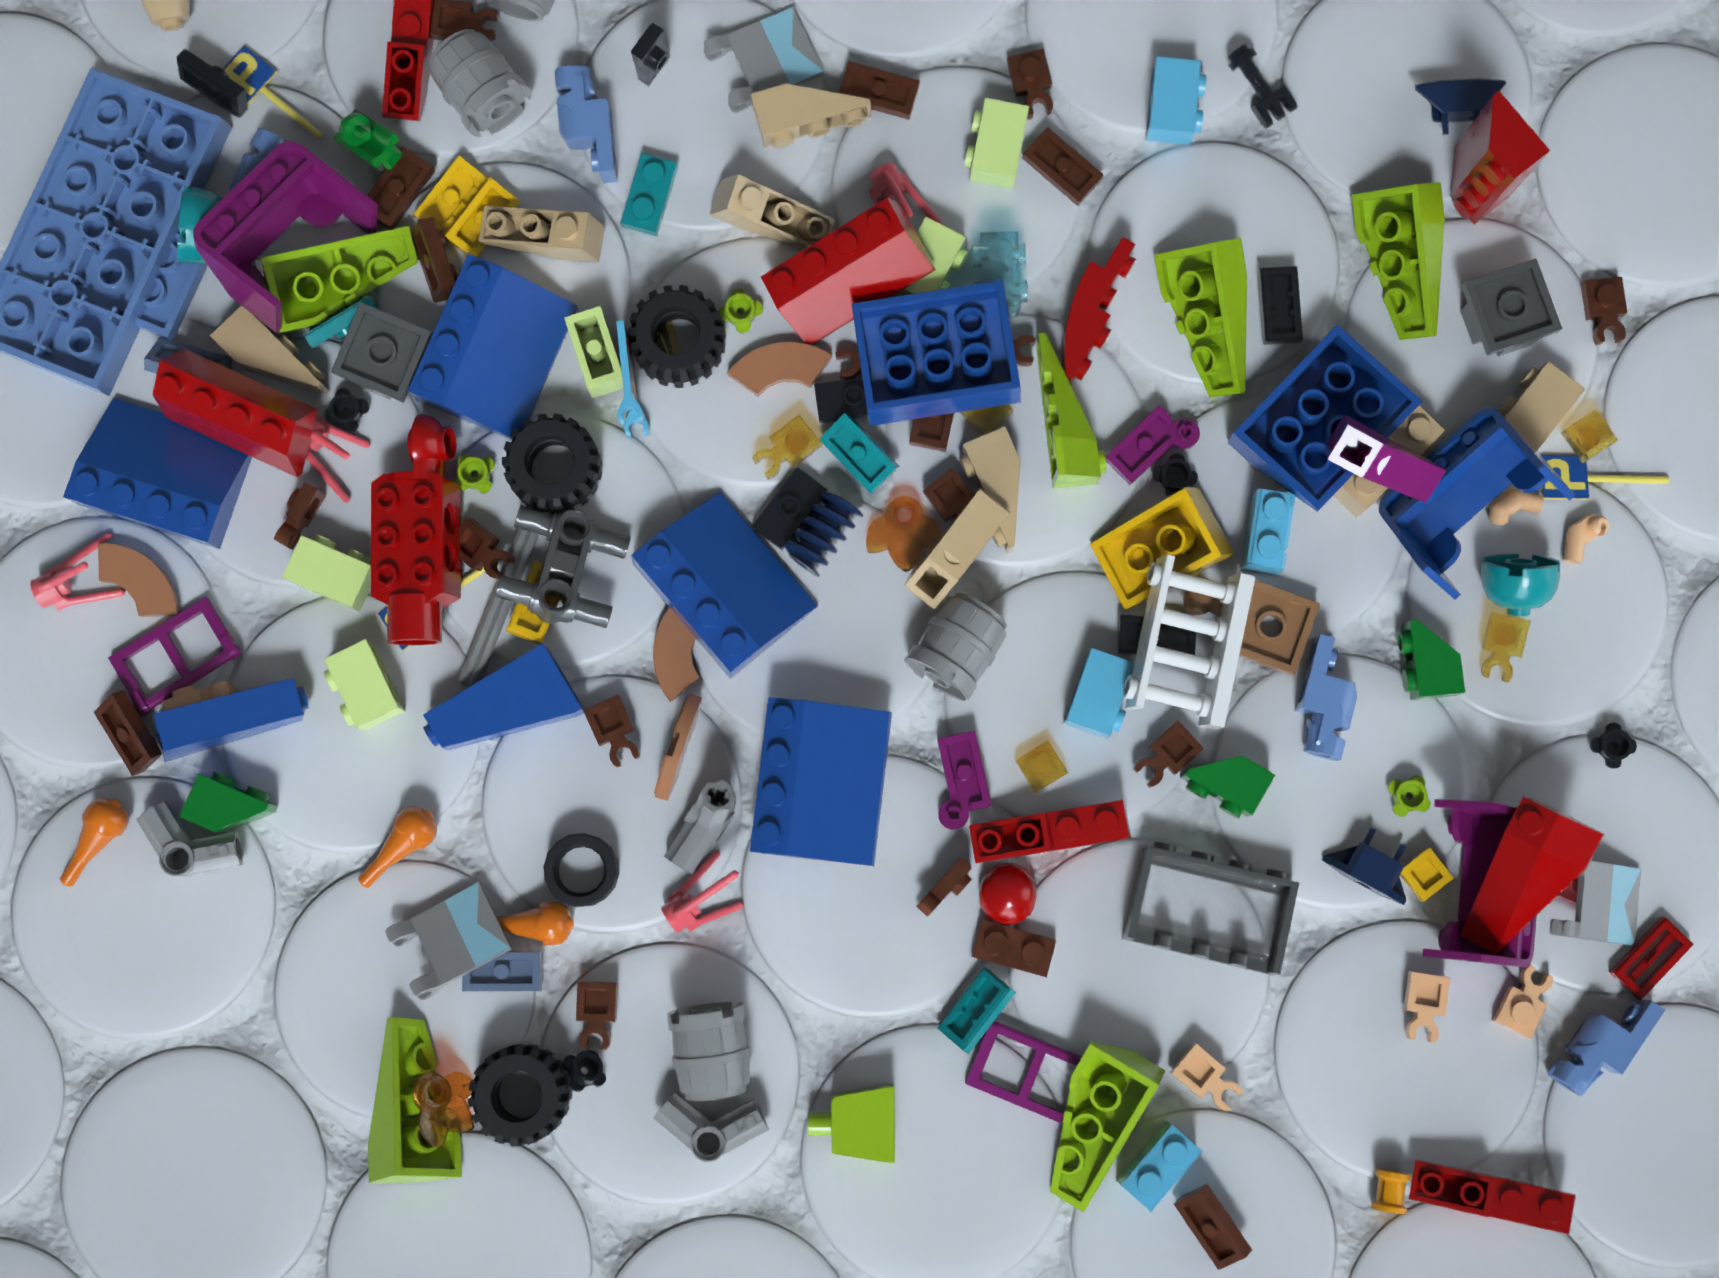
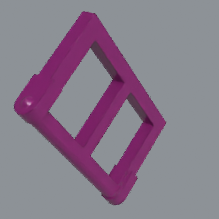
M205 597L111 655L108 659L128 691L137 710L144 716L160 705L162 701L171 698L173 691L192 685L228 661L242 655L209 598ZM203 613L225 651L190 671L169 634ZM159 640L181 678L147 699L125 661Z
M995 1020L982 1038L965 1084L1063 1124L1064 1112L1032 1100L1028 1096L1045 1054L1075 1066L1078 1065L1082 1056ZM997 1034L1036 1049L1019 1093L980 1078Z

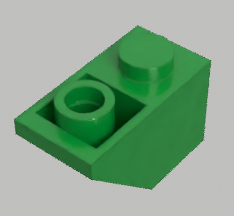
M1411 620L1401 625L1402 631H1398L1397 644L1400 654H1405L1407 669L1402 671V683L1405 692H1410V699L1421 700L1451 697L1465 693L1460 653L1418 620Z
M1241 755L1188 769L1183 772L1180 778L1188 782L1185 787L1187 790L1203 799H1206L1209 794L1221 802L1219 806L1221 810L1239 819L1242 814L1246 817L1254 814L1275 774Z
M213 771L211 777L198 774L179 817L213 832L226 833L274 814L278 805L268 802L270 794L248 786L245 792L233 786L235 779Z

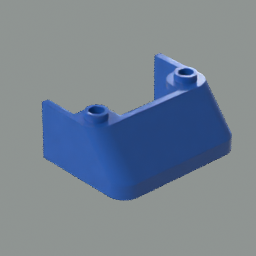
M1485 408L1475 413L1426 457L1446 469L1445 474L1428 501L1425 503L1390 489L1380 501L1379 514L1421 571L1456 600L1461 594L1444 572L1456 562L1460 555L1461 544L1454 534L1511 484L1523 493H1531L1537 491L1550 481L1569 501L1576 495L1502 414L1494 408Z

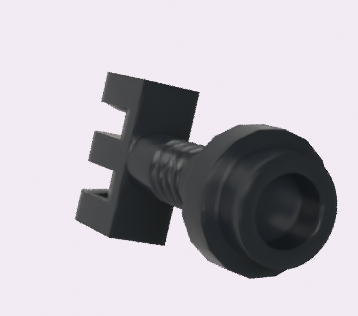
M1244 44L1228 56L1231 62L1228 66L1232 72L1240 68L1246 79L1251 83V86L1261 100L1251 110L1261 125L1267 129L1273 125V120L1267 110L1279 121L1285 117V112L1279 102H1282L1288 112L1297 109V103L1285 85L1273 92L1252 60L1257 55V52L1254 48L1249 49L1247 44Z

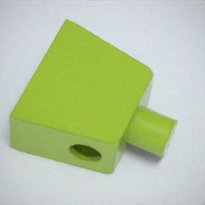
M894 1084L833 1094L831 1096V1112H808V1136H832L833 1154L895 1163Z

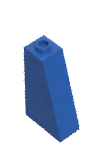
M542 643L423 714L428 723L423 729L434 746L440 744L446 750H453L584 714L583 710L585 709L550 650Z
M294 678L154 713V725L164 762H168L303 720V710L309 709L303 686L296 688Z

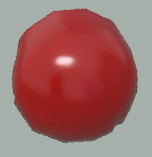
M998 863L983 875L979 887V904L987 918L1001 925H1015L1031 915L1037 899V887L1026 868L1015 863Z

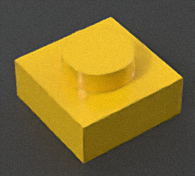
M1430 847L1425 848L1408 861L1400 874L1401 878L1420 902L1426 901L1454 879Z

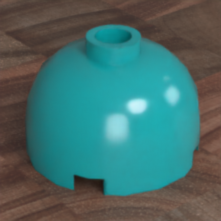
M184 186L178 224L180 239L182 240V242H177L178 262L206 264L194 246L193 230L195 225L223 199L213 191Z
M1519 554L1486 556L1484 561L1482 560L1481 566L1484 592L1487 598L1495 605L1507 608L1508 615L1528 616L1530 615V609L1544 606L1555 595L1560 580V561L1552 557L1533 554L1532 559L1519 558Z

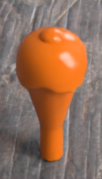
M97 798L86 807L82 814V821L84 823L74 856L60 877V882L65 886H74L87 863L113 838L121 836L126 830L129 823V815L119 800L114 798Z
M411 806L398 813L393 822L394 827L378 856L358 877V881L363 887L369 888L390 866L417 849L426 848L433 842L437 834V824L433 819L432 812L427 809Z
M541 902L540 906L534 909L508 916H497L504 932L542 941L541 944L543 946H554L564 943L574 927V920L570 911L559 902Z

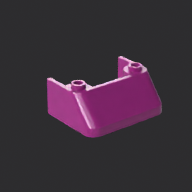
M283 142L276 146L195 225L193 230L194 246L229 296L277 333L282 328L281 301L264 289L263 275L251 263L299 216L312 226L327 227L335 223L343 215L366 234L376 233L378 204L303 145L297 142Z
M1435 799L1434 807L1452 811L1447 822L1448 832L1453 836L1456 843L1463 844L1458 921H1449L1445 928L1441 929L1438 938L1441 950L1423 948V956L1528 967L1534 955L1537 915L1498 954H1493L1460 936L1504 832L1517 808L1495 802Z

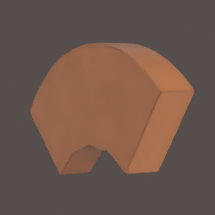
M772 343L759 347L743 356L731 367L727 375L758 397L768 387L781 382H797L811 388L831 361L832 355L818 347L805 343Z
M98 543L99 581L117 584L126 589L135 601L138 616L155 617L177 615L180 613L177 594L170 579L152 560L142 553L125 546Z
M669 607L655 635L653 661L659 685L671 703L696 683L700 677L693 666L692 649L696 638Z
M693 694L686 696L673 729L674 734L667 755L664 756L654 791L657 798L668 801L679 777L690 738L696 726L702 697Z

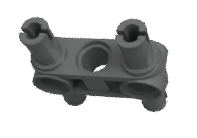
M520 505L514 528L547 536L546 540L549 541L540 577L533 584L501 574L494 597L526 605L530 613L536 614L540 620L546 623L554 624L560 621L572 623L573 619L606 629L613 606L582 598L580 593L577 592L588 553H591V550L624 559L631 537L598 528L599 524L595 523L594 520H590L586 513L580 510H569L566 512L559 510L549 514ZM568 526L574 527L580 532L581 537H570L564 532L563 528ZM549 595L556 596L562 601L563 606L558 608L551 607L546 603L544 597Z

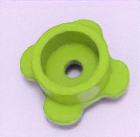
M735 289L731 292V297H729L725 306L720 307L719 313L723 322L729 321L736 326L737 332L747 333L751 329V323L754 318L763 313V306L761 302L753 301L750 296L745 294L744 290ZM743 308L744 313L738 314L737 310Z
M469 454L460 456L458 459V477L454 482L461 486V491L474 489L478 490L481 494L488 493L492 488L490 475L491 471L495 469L494 461L490 457L480 459L478 457H471ZM478 471V476L472 477L471 473Z
M1413 775L1410 780L1401 782L1395 779L1388 784V792L1392 794L1394 800L1392 810L1395 815L1405 817L1408 812L1417 810L1423 813L1430 808L1431 802L1427 798L1426 782L1423 777ZM1408 792L1412 794V799L1410 800L1406 798V793Z

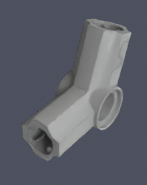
M723 780L706 783L699 797L684 819L686 823L669 846L664 856L688 873H694L712 843L719 840L735 815L732 809L736 799L733 797L730 784Z
M167 801L152 806L141 813L136 819L159 856L160 867L166 874L190 877L197 873L243 865L244 851L238 832L191 840ZM184 849L188 853L189 861L187 866L180 870L175 864V856L179 850Z
M675 1091L654 1116L658 1123L692 1150L695 1157L703 1162L715 1161L725 1153L769 1130L767 1122L754 1099L711 1121ZM705 1132L716 1134L720 1141V1148L712 1153L702 1150L699 1144L701 1134Z

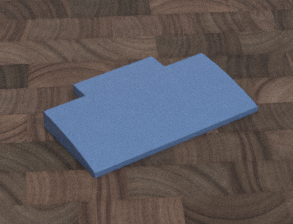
M90 68L0 262V352L110 396L140 329L174 341L208 266L207 264L178 262L177 242H182L180 230H178L182 191H184V186L205 188L232 129L222 117Z

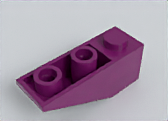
M1346 415L1342 417L1324 447L1328 460L1362 478L1425 503L1446 472L1444 467Z

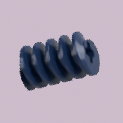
M822 491L819 495L825 506L813 503L810 508L816 518L804 516L801 520L807 530L795 528L792 532L798 543L786 540L784 543L789 557L816 577H819L820 574L814 567L815 563L825 566L829 564L823 552L828 551L836 554L838 551L832 540L837 539L845 542L847 539L841 530L842 526L850 529L856 527L850 515L863 517V514L850 502L826 491Z

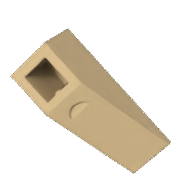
M787 83L750 94L752 108L764 147L773 145L774 148H782L792 144L796 138L809 135L811 138L820 137L827 134L830 128L840 125L854 127L865 122L866 118L871 117L870 99Z
M739 174L720 180L709 215L741 230L803 249L831 233L835 221L834 218Z
M484 206L478 242L561 260L599 263L605 226L589 212Z
M240 306L210 335L246 371L326 395L329 392L321 383L325 376L310 361L303 365L295 357L299 349L284 334L277 339L269 331L270 328L243 306Z
M1006 426L964 443L962 448L963 456L959 457V461L966 477L973 476L978 489L981 488L1010 511L1009 515L992 536L997 547L1004 545L1006 552L1010 553L1015 546L1021 460Z
M980 488L912 570L904 586L935 610L1000 527L1010 511Z

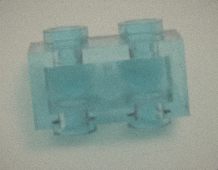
M1018 231L980 232L978 245H972L973 268H979L980 282H974V284L1003 280L1009 317L1019 316L1021 303L1028 302L1027 280H1020V266H1026L1025 243H1018Z

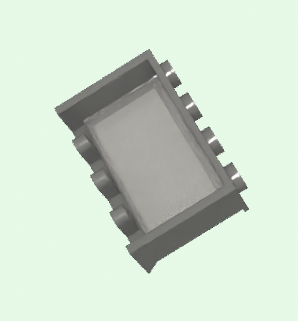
M1154 842L1153 847L1146 846L1142 849L1127 924L1122 937L1123 940L1271 976L1281 974L1300 884L1299 882L1289 880V873L1273 869H1267L1266 874L1251 871V864L1236 860H1229V864L1224 865L1213 862L1214 855L1199 851H1192L1191 856L1176 853V846L1162 842Z

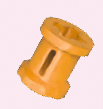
M1376 1168L1375 1175L1379 1178L1376 1201L1371 1202V1209L1406 1215L1407 1208L1403 1205L1406 1182L1410 1181L1411 1175L1404 1172Z

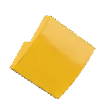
M458 156L413 216L418 220L433 217L437 229L442 230L447 242L466 255L469 253L478 257L486 246L478 242L484 206L515 208L520 200L491 177L488 179L462 157Z

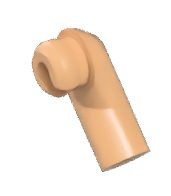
M1507 490L1492 500L1489 506L1491 511L1488 514V519L1491 523L1502 526L1507 524L1509 516L1518 510L1539 514L1543 506L1544 497L1543 495L1523 493L1519 490Z
M1590 514L1571 524L1566 533L1563 562L1582 564L1585 544L1607 533L1609 528L1608 520L1603 516Z

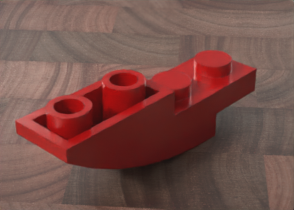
M394 0L391 42L387 41L382 118L409 121L421 120L430 75L429 60L434 44V39L430 35L434 0Z
M1124 237L1121 238L1104 268L1090 261L1073 297L1064 329L1061 366L1070 385L1075 378L1082 381L1093 362L1087 358L1094 346L1099 349L1102 348L1112 330L1106 326L1111 315L1099 308L1102 307L1107 310L1118 291L1112 286L1119 275L1123 278L1127 277L1136 261V258L1131 256L1136 244Z
M1125 800L969 825L975 864L1131 838Z
M1415 1160L1408 1199L1569 1235L1576 1195L1509 1178Z

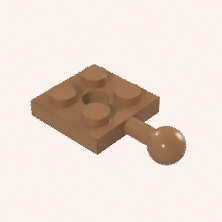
M1255 580L1239 657L1294 676L1320 603ZM1188 590L1185 592L1183 604L1189 613L1199 616L1210 612L1221 617L1223 603H1220V600ZM1271 616L1279 621L1281 628L1278 636L1268 637L1262 633L1260 623L1264 617Z

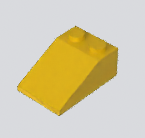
M1183 488L1090 543L1124 610H1129L1148 600L1151 585L1147 584V575L1151 564L1156 562L1157 558L1167 554L1173 555L1175 559L1172 571L1196 576L1234 555L1229 542L1199 488Z

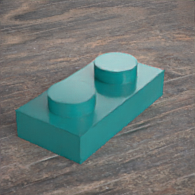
M641 153L620 221L622 227L658 236L678 170L676 162Z
M849 412L844 413L819 439L870 494L875 493L900 467Z

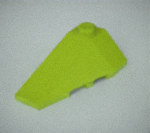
M1441 182L1413 184L1352 194L1355 231L1360 244H1365L1372 261L1369 264L1373 276H1378L1384 290L1383 301L1399 340L1437 336L1445 222Z
M405 226L256 258L255 262L257 269L263 275L264 289L281 301L282 328L279 330V333L318 325L343 307L357 301L363 294L383 285L418 263L410 228Z
M1241 238L1154 254L1160 293L1165 303H1170L1178 319L1175 325L1180 335L1185 334L1193 351L1191 359L1209 398L1244 393L1247 271Z
M1038 333L1035 343L1052 489L1096 485L1101 478V473H1106L1104 450L1098 451L1097 440L1047 334Z
M387 1018L368 1139L369 1183L404 1184L462 1177L461 1138L457 1125L452 1126L445 1105L449 1103V1098L446 1090L441 1091L435 1072L438 1062L425 1020Z
M1090 1042L1071 1075L1063 1128L1051 1182V1193L1082 1212L1086 1210L1157 1090L1165 1073L1164 1069L1132 1050Z

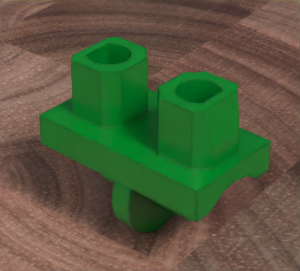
M356 109L341 120L340 131L332 138L339 145L375 168L381 165L391 170L403 153L395 146L400 139L399 137Z

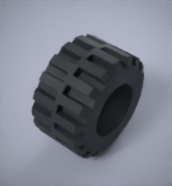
M671 285L663 286L664 292L657 294L656 290L648 293L650 299L647 302L643 299L638 302V312H632L630 317L631 328H628L630 346L639 367L644 369L649 378L652 380L654 378L658 379L659 384L668 386V383H674L675 388H683V383L690 382L691 386L699 384L698 378L704 376L707 379L711 376V369L713 366L718 368L722 361L721 353H725L726 344L724 338L726 336L719 311L716 310L715 304L710 298L706 300L703 293L697 289L693 293L689 292L688 286L679 285V290H673ZM683 319L694 323L698 327L700 335L696 344L689 351L682 354H668L657 347L655 342L656 335L659 329L667 322Z
M544 413L537 415V421L532 422L530 418L523 421L522 423L525 427L520 431L515 428L511 432L513 440L511 443L506 441L503 448L506 452V457H502V466L505 468V473L503 474L512 491L526 506H531L543 512L548 511L550 514L559 510H575L574 506L579 503L584 506L589 501L587 496L590 493L595 494L598 486L596 482L601 480L602 470L600 469V464H602L601 455L589 432L584 426L581 427L576 420L572 418L564 419L562 414L554 413L553 418H548ZM555 445L568 448L573 453L574 464L571 472L565 479L554 484H543L533 477L532 464L536 455L541 450Z
M516 1044L490 1054L484 1059V1063L476 1068L473 1073L475 1078L473 1081H470L468 1090L472 1091L471 1098H468V1106L473 1107L475 1114L472 1115L475 1123L479 1122L483 1128L480 1131L486 1136L492 1135L495 1137L494 1141L500 1144L506 1142L510 1143V1146H520L522 1144L530 1145L536 1143L558 1128L562 1123V1119L569 1111L568 1103L572 1099V1090H569L570 1076L565 1074L561 1060H556L552 1056L554 1053L547 1049L542 1050L538 1048V1045ZM524 1071L531 1074L541 1087V1105L529 1117L519 1118L511 1115L505 1110L500 1101L499 1089L501 1082L512 1072Z

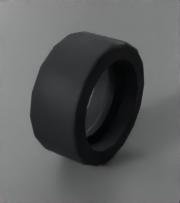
M585 833L571 834L557 841L547 853L543 866L544 880L551 894L562 903L575 907L593 906L605 900L616 887L619 877L618 858L612 847L601 838ZM585 847L592 849L601 857L604 863L602 881L595 889L587 893L570 891L564 886L559 876L561 859L574 848Z

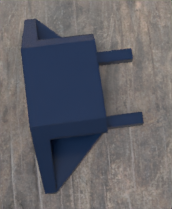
M1480 78L1439 80L1416 84L1415 90L1432 104L1433 121L1441 123L1442 135H1448V122L1474 121L1493 95L1505 86L1506 81Z
M1370 827L1364 841H1360L1358 846L1323 855L1322 861L1346 878L1377 895L1402 905L1405 904L1406 897L1399 878L1405 866L1399 862L1406 848L1405 845L1400 844L1395 855L1391 858L1369 846L1376 832L1374 828Z

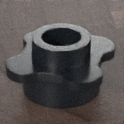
M340 389L331 400L324 415L328 422H337L343 426L346 432L353 433L358 430V422L363 414L369 412L370 406L365 399H357L351 395L348 389ZM346 407L350 408V413L348 414L344 413Z
M1178 453L1172 454L1169 461L1163 466H1156L1152 472L1153 479L1160 482L1166 489L1165 494L1167 497L1172 496L1187 486L1195 485L1198 480L1197 473L1191 470L1184 456ZM1172 473H1177L1178 479H1173Z
M1609 723L1605 726L1603 734L1591 739L1590 749L1594 753H1599L1605 759V765L1608 768L1615 769L1621 766L1622 759L1636 751L1637 744L1628 733L1621 730V726L1618 723ZM1611 742L1616 743L1615 749L1610 747Z
M587 1050L579 1053L576 1057L568 1055L563 1060L562 1065L569 1073L571 1079L569 1086L573 1091L581 1092L585 1087L592 1085L601 1087L605 1083L606 1075L603 1073V1063L595 1051ZM581 1068H586L587 1074H583Z

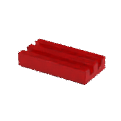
M1660 917L1609 973L1621 981L1620 984L1629 989L1637 1000H1642L1694 944L1666 917ZM1664 930H1667L1668 933L1628 975L1624 972ZM1676 939L1679 944L1638 986L1635 981Z

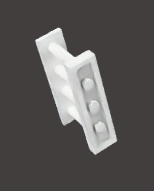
M1167 554L1157 558L1156 562L1151 564L1148 571L1147 584L1151 585L1133 672L1132 675H1128L1123 688V697L1127 698L1125 708L1131 710L1143 708L1145 699L1196 711V714L1200 716L1198 726L1210 729L1224 728L1256 576L1239 573L1230 576L1228 581L1219 583L1172 571L1175 556ZM1172 586L1219 598L1220 603H1223L1221 617L1214 621L1164 608L1168 587ZM1161 623L1212 636V640L1215 641L1213 655L1204 658L1156 646ZM1153 661L1204 673V677L1208 678L1205 693L1197 696L1148 684Z

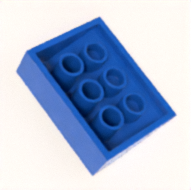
M468 253L408 392L420 403L513 440L511 432L515 428L519 431L523 429L525 425L522 422L531 417L566 337L568 328L564 317L576 314L578 306L501 266Z
M1003 280L851 304L870 426L1021 403V387Z
M1336 325L1232 433L1228 444L1254 468L1288 492L1295 494V497L1318 512L1354 474L1328 460L1324 449L1342 417L1346 415L1389 438L1423 401L1339 325Z
M113 398L78 456L63 497L83 507L220 549L252 457L166 418L161 412Z
M721 492L660 531L631 555L634 567L668 607L672 609L730 679L818 607Z
M768 697L750 852L874 866L892 712L806 700Z

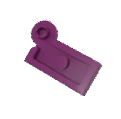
M1159 405L1105 456L1106 462L1130 486L1173 445L1183 450L1193 447L1199 440V427L1190 419H1179L1173 422L1171 416Z
M975 731L937 739L950 800L940 806L938 818L940 823L950 830L962 828L968 821L969 811L992 806Z

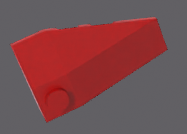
M1523 796L1504 832L1460 936L1493 954H1498L1540 911L1559 896V893L1587 869L1605 834L1535 798Z

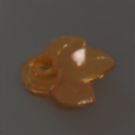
M899 496L888 504L884 516L875 519L871 523L867 532L866 548L868 553H879L888 550L894 564L902 571L908 572L918 563L922 548L931 549L940 538L941 530L935 520L923 514V509L916 499L909 496ZM902 509L910 511L912 515L911 519L907 522H901L897 518V513Z
M451 1072L445 1076L429 1073L421 1076L414 1085L413 1099L416 1106L420 1109L418 1126L426 1141L434 1147L441 1148L444 1145L447 1132L460 1133L474 1129L472 1114L465 1100L471 1095L472 1091L468 1090L470 1081L473 1080L465 1073ZM428 1087L433 1091L431 1100L428 1097Z

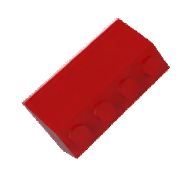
M1500 91L1493 95L1455 145L1450 197L1454 200V207L1463 218L1470 219L1474 225L1507 200L1551 151Z
M887 197L761 276V279L781 315L805 344L814 345L854 320L851 304L891 298L936 269L902 204Z
M182 349L159 360L152 395L166 418L297 478L302 476L318 411L317 408L187 349Z

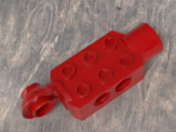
M418 414L414 418L407 439L408 453L411 461H413V471L382 474L371 482V597L387 604V643L393 645L422 646L442 643V610L461 598V560L459 550H461V541L459 540L461 486L445 477V462L453 460L456 455V437L450 426L443 427L435 418L425 414Z

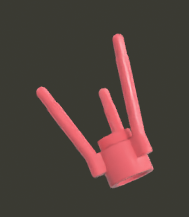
M895 163L884 164L869 175L873 187L868 192L874 205L881 202L883 198L888 197L902 204L907 216L911 217L913 212L904 197L906 191L929 219L945 226L911 185L906 174H900Z
M319 417L315 420L306 459L342 501L348 503L350 497L313 455L311 449L318 451L325 446L344 459L350 457L347 451L328 439L329 434L327 432L365 448L370 447V442L331 425Z
M106 532L57 566L44 571L42 576L31 580V591L39 605L46 608L54 604L57 610H61L70 605L124 596L125 591L123 589L72 597L67 596V594L72 592L69 578L87 569L88 563L82 562L76 566H71L96 550L98 543H105L110 540L112 533Z
M718 850L714 851L676 891L668 895L669 902L661 907L665 918L677 933L686 927L692 932L702 924L743 908V903L737 902L697 917L702 912L698 905L739 876L737 871H732L694 898L689 893L683 897L720 857Z

